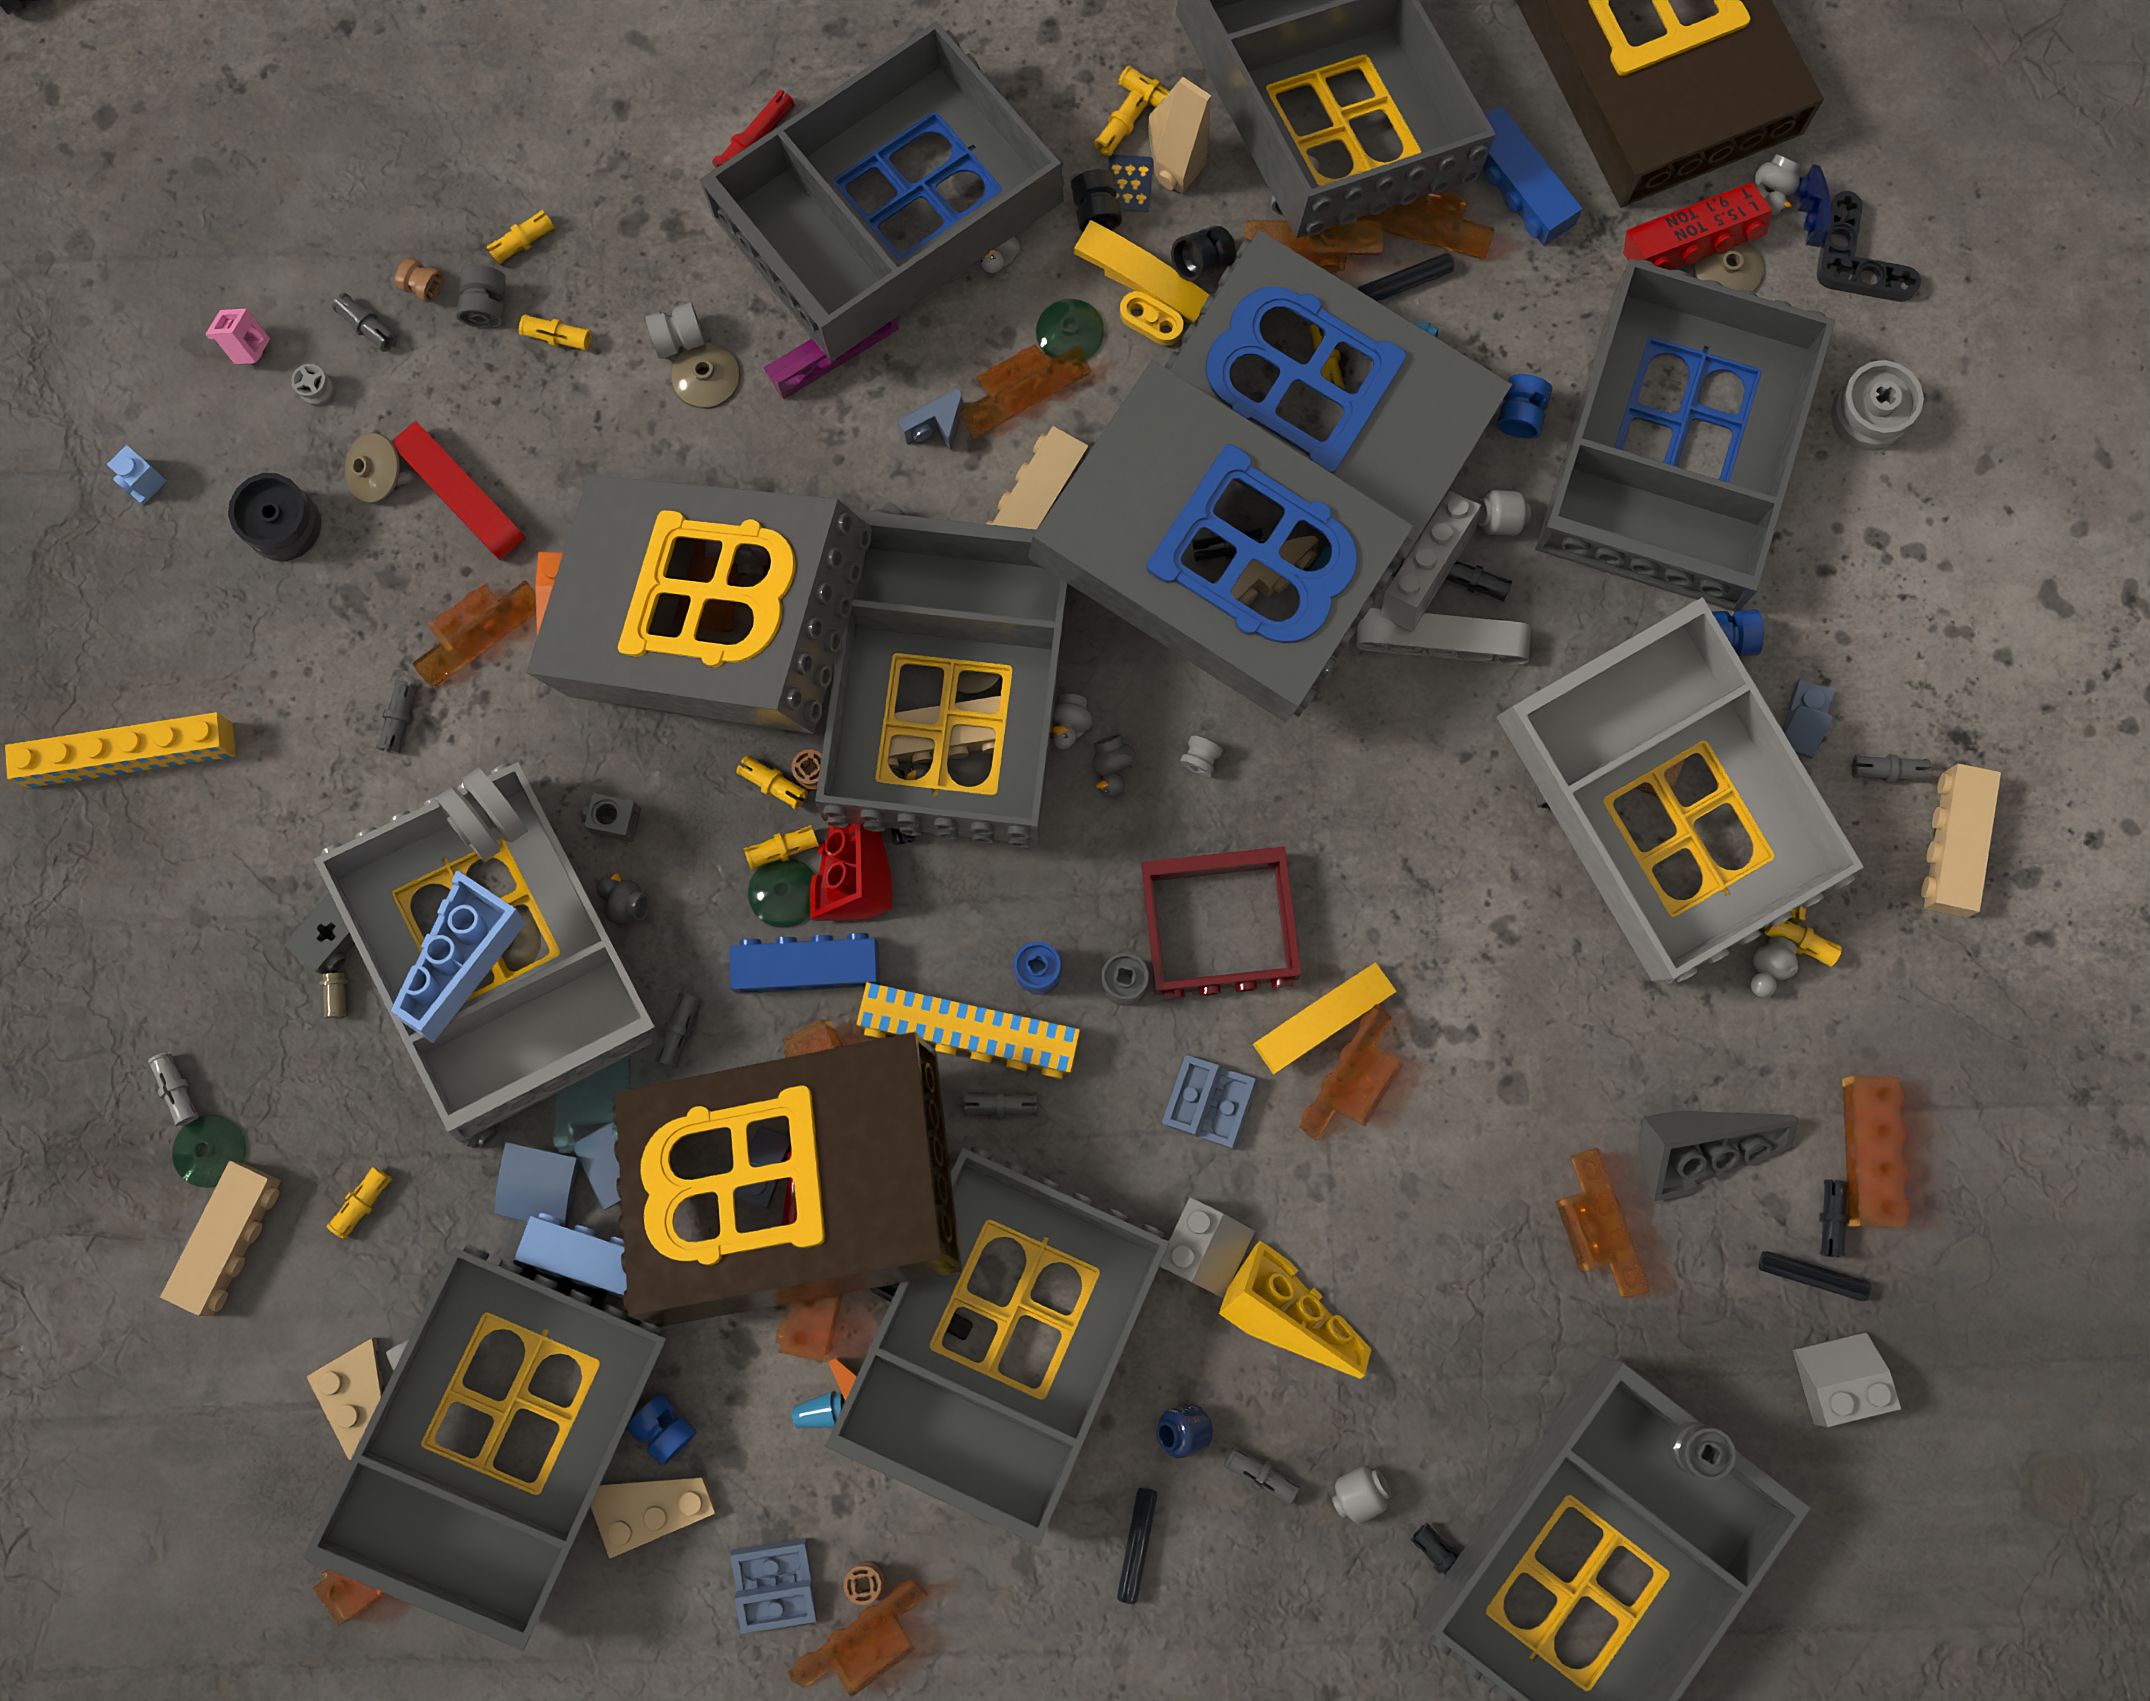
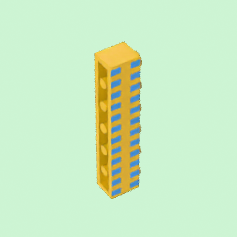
M217 712L5 745L7 779L26 788L236 756L233 722Z
M866 982L856 1023L860 1029L865 1030L864 1036L869 1038L881 1039L885 1038L886 1035L896 1036L916 1032L928 1044L935 1045L937 1053L956 1056L957 1051L971 1053L970 1060L991 1064L992 1058L1006 1061V1068L1026 1072L1028 1066L1042 1069V1076L1062 1080L1063 1074L1071 1076L1081 1034L1080 1029L868 982Z

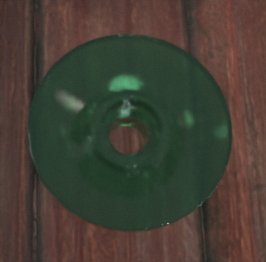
M1062 299L1052 303L1041 313L1036 325V338L1041 350L1052 360L1063 364H1076L1086 361L1098 351L1104 337L1103 321L1099 313L1090 304L1078 299ZM1066 323H1074L1076 325L1072 330H1067L1063 326Z
M789 858V860L784 862L780 859L760 866L753 874L748 887V899L753 912L761 921L777 928H790L803 923L810 917V884L812 875L815 874L805 863L794 858ZM781 884L787 885V894L777 896L776 888Z
M203 1115L185 1125L177 1134L172 1149L173 1163L181 1178L191 1185L202 1188L216 1187L229 1161L243 1163L246 1154L245 1139L239 1127L230 1119L218 1115ZM207 1144L208 1153L206 1156L201 1157L199 1149L201 1145Z

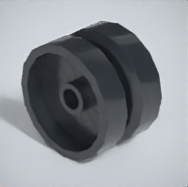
M261 473L246 479L236 488L229 501L228 517L232 529L258 554L273 561H289L302 556L313 547L320 534L321 517L317 505L291 479L278 473Z

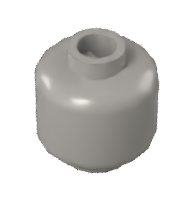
M1492 490L1478 501L1481 508L1477 524L1490 536H1516L1520 534L1524 526L1531 519V507L1529 504H1526L1524 496L1518 491Z
M1361 1466L1336 1480V1495L1332 1497V1501L1342 1518L1348 1516L1353 1522L1361 1524L1385 1512L1388 1508V1498L1392 1494L1388 1483L1378 1469L1373 1471L1367 1466Z

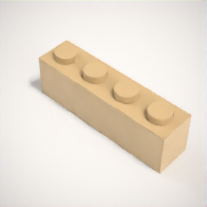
M1052 426L1047 435L1042 434L1038 438L1033 449L1035 455L1030 463L1024 462L1015 478L1017 484L1012 492L1006 491L998 504V510L1000 511L994 521L989 519L986 524L1037 530L1088 455L1089 446Z
M1001 696L955 703V706L959 710L996 713L999 710ZM940 706L897 712L894 715L900 721L934 724L938 721ZM954 726L951 731L948 759L964 758L969 755L968 752L982 750L983 753L987 754L994 753L995 731L984 727ZM894 736L890 742L888 757L890 769L897 768L899 766L898 763L910 761L914 765L933 762L934 741L927 738Z
M1957 763L1941 774L1937 787L1938 793L1941 794L1940 806L1936 808L1932 819V827L1936 828L1935 838L1930 843L1927 851V862L1931 863L1929 876L1925 877L1921 888V896L1925 898L1923 909L1965 918L1980 912L2001 772Z
M229 1161L160 1298L197 1316H214L215 1312H218L227 1300L228 1292L226 1290L232 1278H235L241 1272L245 1264L243 1256L249 1244H252L260 1235L262 1230V1223L260 1222L266 1211L271 1209L276 1203L279 1196L278 1187L282 1180L245 1163Z

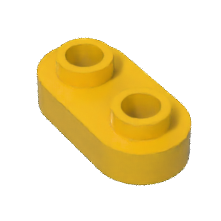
M1141 291L1130 292L1122 299L1120 316L1125 325L1159 345L1169 346L1180 340L1183 334V319L1177 311ZM1138 309L1143 314L1141 316H1134L1131 312ZM1168 326L1172 331L1170 333H1163L1160 329Z

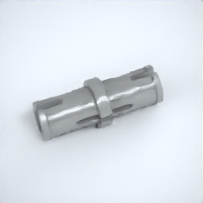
M163 1052L150 1058L148 1064L160 1087L158 1094L161 1099H165L176 1127L184 1126L197 1120L199 1115L187 1092L189 1085L186 1079L181 1078L171 1052Z

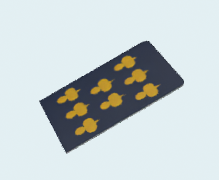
M1114 154L1109 157L1108 171L1114 175L1117 190L1115 198L1119 201L1120 210L1149 211L1153 164L1151 157Z

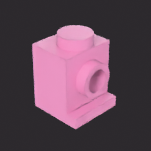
M247 308L220 310L205 334L209 339L217 341L234 364L256 363L261 358L263 350L270 340L269 336Z

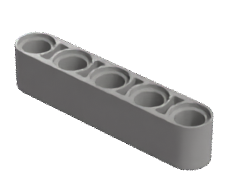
M1370 608L1357 626L1356 647L1365 651L1507 665H1523L1529 662L1531 626L1526 623L1424 613L1412 632L1382 618V609Z

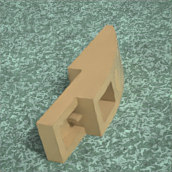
M1313 535L1285 541L1279 550L1280 557L1295 567L1305 570L1318 556L1315 552L1319 540ZM1253 560L1248 563L1236 581L1231 594L1235 599L1248 606L1257 597V589L1268 598L1274 591L1280 594L1291 582L1259 561Z

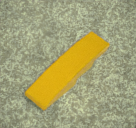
M1090 220L1074 247L1075 255L1103 268L1105 276L1134 291H1141L1177 311L1184 322L1190 325L1192 322L1196 324L1201 315L1200 310L1209 294L1193 282L1181 278L1173 268L1152 254Z
M1375 962L1256 1041L1253 1046L1274 1075L1391 997L1397 991Z

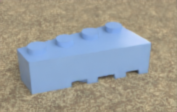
M458 870L451 881L453 886L447 899H443L437 911L439 916L430 934L427 933L421 945L423 950L417 963L411 967L391 1009V1012L404 1024L432 1043L438 1038L526 925L525 920L517 909Z
M540 1213L538 1218L530 1216L513 1264L524 1268L528 1264L534 1266L536 1271L559 1279L567 1277L574 1284L583 1285L599 1291L601 1288L607 1290L606 1294L623 1299L624 1291L627 1290L626 1274L621 1265V1255L625 1252L623 1239L611 1237L610 1241L607 1242L595 1238L597 1232L590 1228L575 1225L574 1230L559 1226L561 1220L544 1213Z

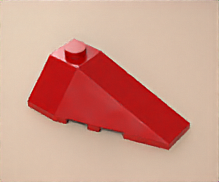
M849 823L847 828L829 825L826 842L820 843L817 854L822 856L819 874L812 875L810 884V919L814 921L868 920L892 909V876L880 832L866 830L863 828L864 825Z

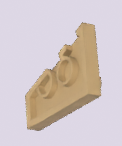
M377 1338L367 1340L306 1376L349 1461L383 1394L382 1371H379L376 1351H379Z
M705 1477L599 1485L590 1505L609 1559L717 1513Z

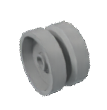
M1887 360L1869 362L1856 370L1834 398L1831 410L1833 426L1840 437L1855 448L1867 451L1885 449L1897 442L1920 415L1924 401L1922 386L1914 373L1899 363Z
M477 767L463 777V786L472 798L470 802L453 787H449L436 796L435 800L448 818L446 820L466 846L470 845L485 863L500 852V844L490 831L491 829L495 828L506 841L511 843L528 832V830L493 782Z

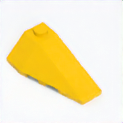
M1260 1240L1228 1286L1219 1314L1248 1335L1356 1378H1363L1366 1373L1371 1348L1340 1315L1333 1316L1319 1301L1323 1296L1315 1288L1310 1291L1297 1278L1295 1274L1299 1270L1288 1259Z

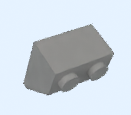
M1189 1197L1169 1239L1168 1247L1159 1267L1224 1299L1226 1290L1238 1270L1255 1231Z
M1866 1332L1793 1349L1814 1425L1830 1427L1901 1410L1890 1370Z

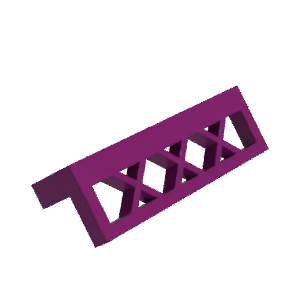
M894 318L832 362L813 339H810L765 366V372L784 400L899 330L897 318Z

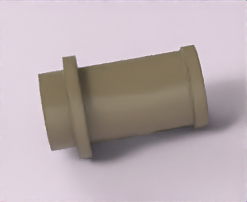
M345 973L322 974V981L319 982V986H323L324 1018L348 1016L345 984H349V980L345 979Z

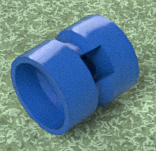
M1529 374L1513 375L1508 380L1512 386L1504 397L1505 403L1501 406L1497 427L1510 436L1525 439L1536 438L1541 434L1546 416L1544 410L1548 407L1553 387L1548 381L1538 376Z
M1736 610L1732 616L1728 611H1711L1738 656H1754L1761 653L1764 629L1759 610Z
M1031 942L1018 950L1014 958L1013 969L1019 985L1025 991L1033 995H1043L1051 992L1058 986L1062 978V966L1057 951L1051 945L1044 942Z
M662 1393L647 1403L630 1420L625 1428L639 1443L647 1442L649 1444L647 1452L661 1467L676 1456L698 1432L684 1416L676 1417L674 1415L676 1408Z

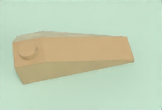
M1184 77L1178 81L1149 115L1148 128L1155 176L1165 188L1169 190L1175 189L1182 195L1206 166L1211 95Z

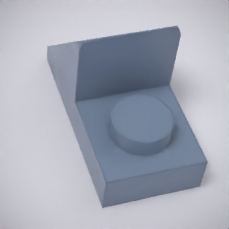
M956 389L898 420L900 433L907 445L913 441H924L932 435L934 430L938 429L949 450L952 449L964 408L960 390Z
M1801 679L1795 684L1782 731L1796 754L1812 759L1833 718L1832 715L1828 714L1834 690Z
M759 1127L748 1145L750 1165L752 1167H761L786 1162V1153H789L791 1150V1138ZM779 1179L739 1187L735 1190L734 1197L769 1208Z

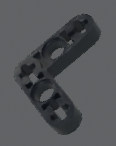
M1851 191L1838 193L1834 196L1826 211L1817 267L1819 283L1832 290L1897 302L1909 300L1921 285L1919 273L1909 266L1856 257L1855 252L1863 208L1862 201L1857 194ZM1841 204H1846L1847 210L1850 211L1844 222H1839L1843 209L1840 207ZM1834 233L1843 234L1848 240V245L1845 247L1836 246L1831 240V235ZM1831 266L1837 267L1836 270L1840 273L1838 277L1832 276L1833 272L1829 269ZM1851 268H1852V269H1854V272H1853V274H1852V276H1851V280H1849V277H1850L1851 273H1848V272H1849V271L1851 270ZM1864 270L1873 272L1877 277V283L1873 285L1864 283L1860 278V272ZM1900 278L1905 279L1904 283L1908 286L1906 290L1901 289V283L1897 282ZM1885 280L1889 282L1886 287L1883 286Z

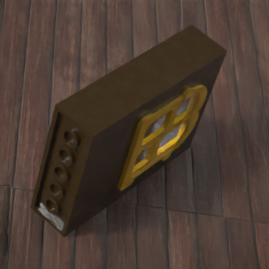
M1516 0L1620 208L1804 134L1824 100L1772 0H1713L1718 8V14L1690 26L1680 24L1668 0H1651L1667 30V34L1637 47H1632L1628 44L1609 7L1608 2L1610 0Z
M916 1032L615 1092L616 1105L612 1107V1117L617 1126L618 1141L614 1144V1153L619 1162L620 1177L617 1179L616 1188L622 1202L619 1229L624 1237L625 1252L621 1255V1265L626 1274L627 1290L624 1291L623 1302L628 1316L663 1327L962 1272L937 1051ZM786 1116L789 1119L791 1158L786 1162L752 1167L749 1161L748 1125L755 1121ZM725 1127L731 1130L734 1167L730 1172L694 1180H683L673 1173L669 1162L670 1153L675 1143L682 1137ZM792 1178L795 1183L797 1220L790 1225L739 1233L736 1227L735 1190L742 1186ZM715 1192L718 1196L719 1236L715 1239L700 1242H687L681 1239L674 1227V1216L679 1205L692 1196Z

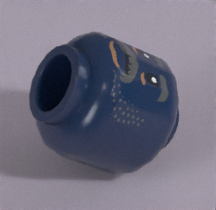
M1189 1404L1164 1412L1158 1422L1156 1436L1160 1446L1170 1456L1185 1458L1202 1453L1210 1446L1213 1438V1426L1208 1414L1200 1406Z

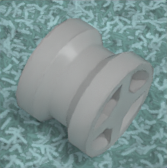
M305 364L294 371L291 379L292 387L307 404L321 406L331 400L334 395L333 382L319 366Z
M1191 736L1188 742L1190 747L1188 753L1182 755L1179 763L1196 774L1211 777L1214 772L1213 763L1215 759L1221 757L1223 749L1205 738Z

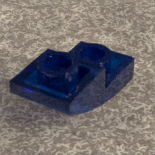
M1813 164L1806 177H1800V184L1795 192V197L1800 198L1798 211L1807 213L1803 230L1808 231L1806 245L1820 247L1830 232L1831 202L1824 173L1820 165Z

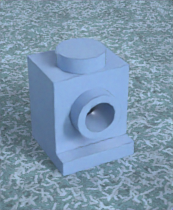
M128 445L107 464L117 474L113 480L142 505L167 482L161 474Z

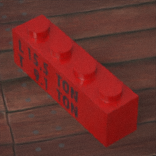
M1753 182L1627 229L1623 254L1628 261L1630 259L1647 260L1657 267L1670 271L1685 265H1692L1700 259L1716 253L1726 252L1734 246L1747 241H1755L1766 235L1772 210Z

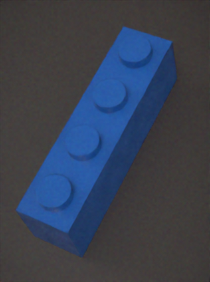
M1499 106L1485 115L1496 136L1483 166L1484 174L1487 181L1492 186H1497L1504 195L1508 208L1513 212H1517L1523 219L1525 228L1530 236L1537 238L1544 246L1575 226L1583 208L1505 109Z
M867 933L848 934L847 940H833L831 935H816L811 937L812 942H797L796 937H779L775 939L776 943L761 944L760 939L740 940V945L730 946V989L736 994L865 987L866 982L880 985L878 943L875 938L869 939V934Z

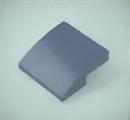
M1185 1055L1162 1124L1236 1150L1259 1081L1256 1078L1224 1069L1217 1064Z
M614 1122L571 1145L575 1156L580 1158L579 1164L603 1211L621 1203L616 1188L617 1179L620 1177L619 1162L614 1153V1144L618 1141L617 1126Z
M505 1142L497 1182L494 1214L529 1221L530 1216L538 1218L540 1213L559 1218L561 1220L559 1226L567 1228L575 1193H572L580 1158L518 1143Z
M806 1538L732 1549L730 1558L736 1587L735 1604L741 1634L816 1622L815 1595Z

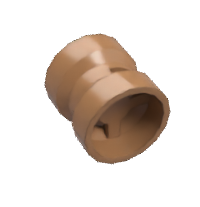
M413 257L405 258L395 275V285L397 288L408 293L413 291L417 298L428 303L434 301L438 296L444 281L441 271L433 267L425 268L421 261Z
M813 749L799 752L791 764L792 773L799 785L811 792L817 791L822 754Z
M863 1561L856 1564L844 1579L843 1588L845 1595L851 1602L857 1605L872 1603L881 1594L885 1586L884 1572L879 1565L871 1561Z

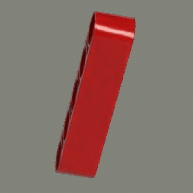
M417 421L411 423L391 441L398 454L499 561L503 560L526 539L510 519Z

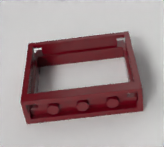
M1285 846L1141 862L1155 995L1163 994L1164 1000H1175L1184 998L1185 992L1199 991L1200 996L1221 994V988L1235 987L1236 992H1248L1257 990V984L1271 983L1272 988H1285L1293 986V980H1299L1301 969ZM1274 868L1286 968L1165 981L1154 881Z

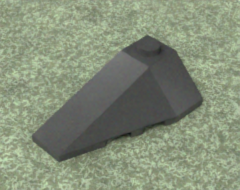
M1672 1111L1645 1116L1638 1146L1651 1199L1655 1202L1689 1195L1698 1191L1697 1184L1710 1178L1716 1177L1720 1181L1729 1177L1728 1170L1747 1162V1164L1754 1166L1791 1149L1799 1119L1795 1115Z

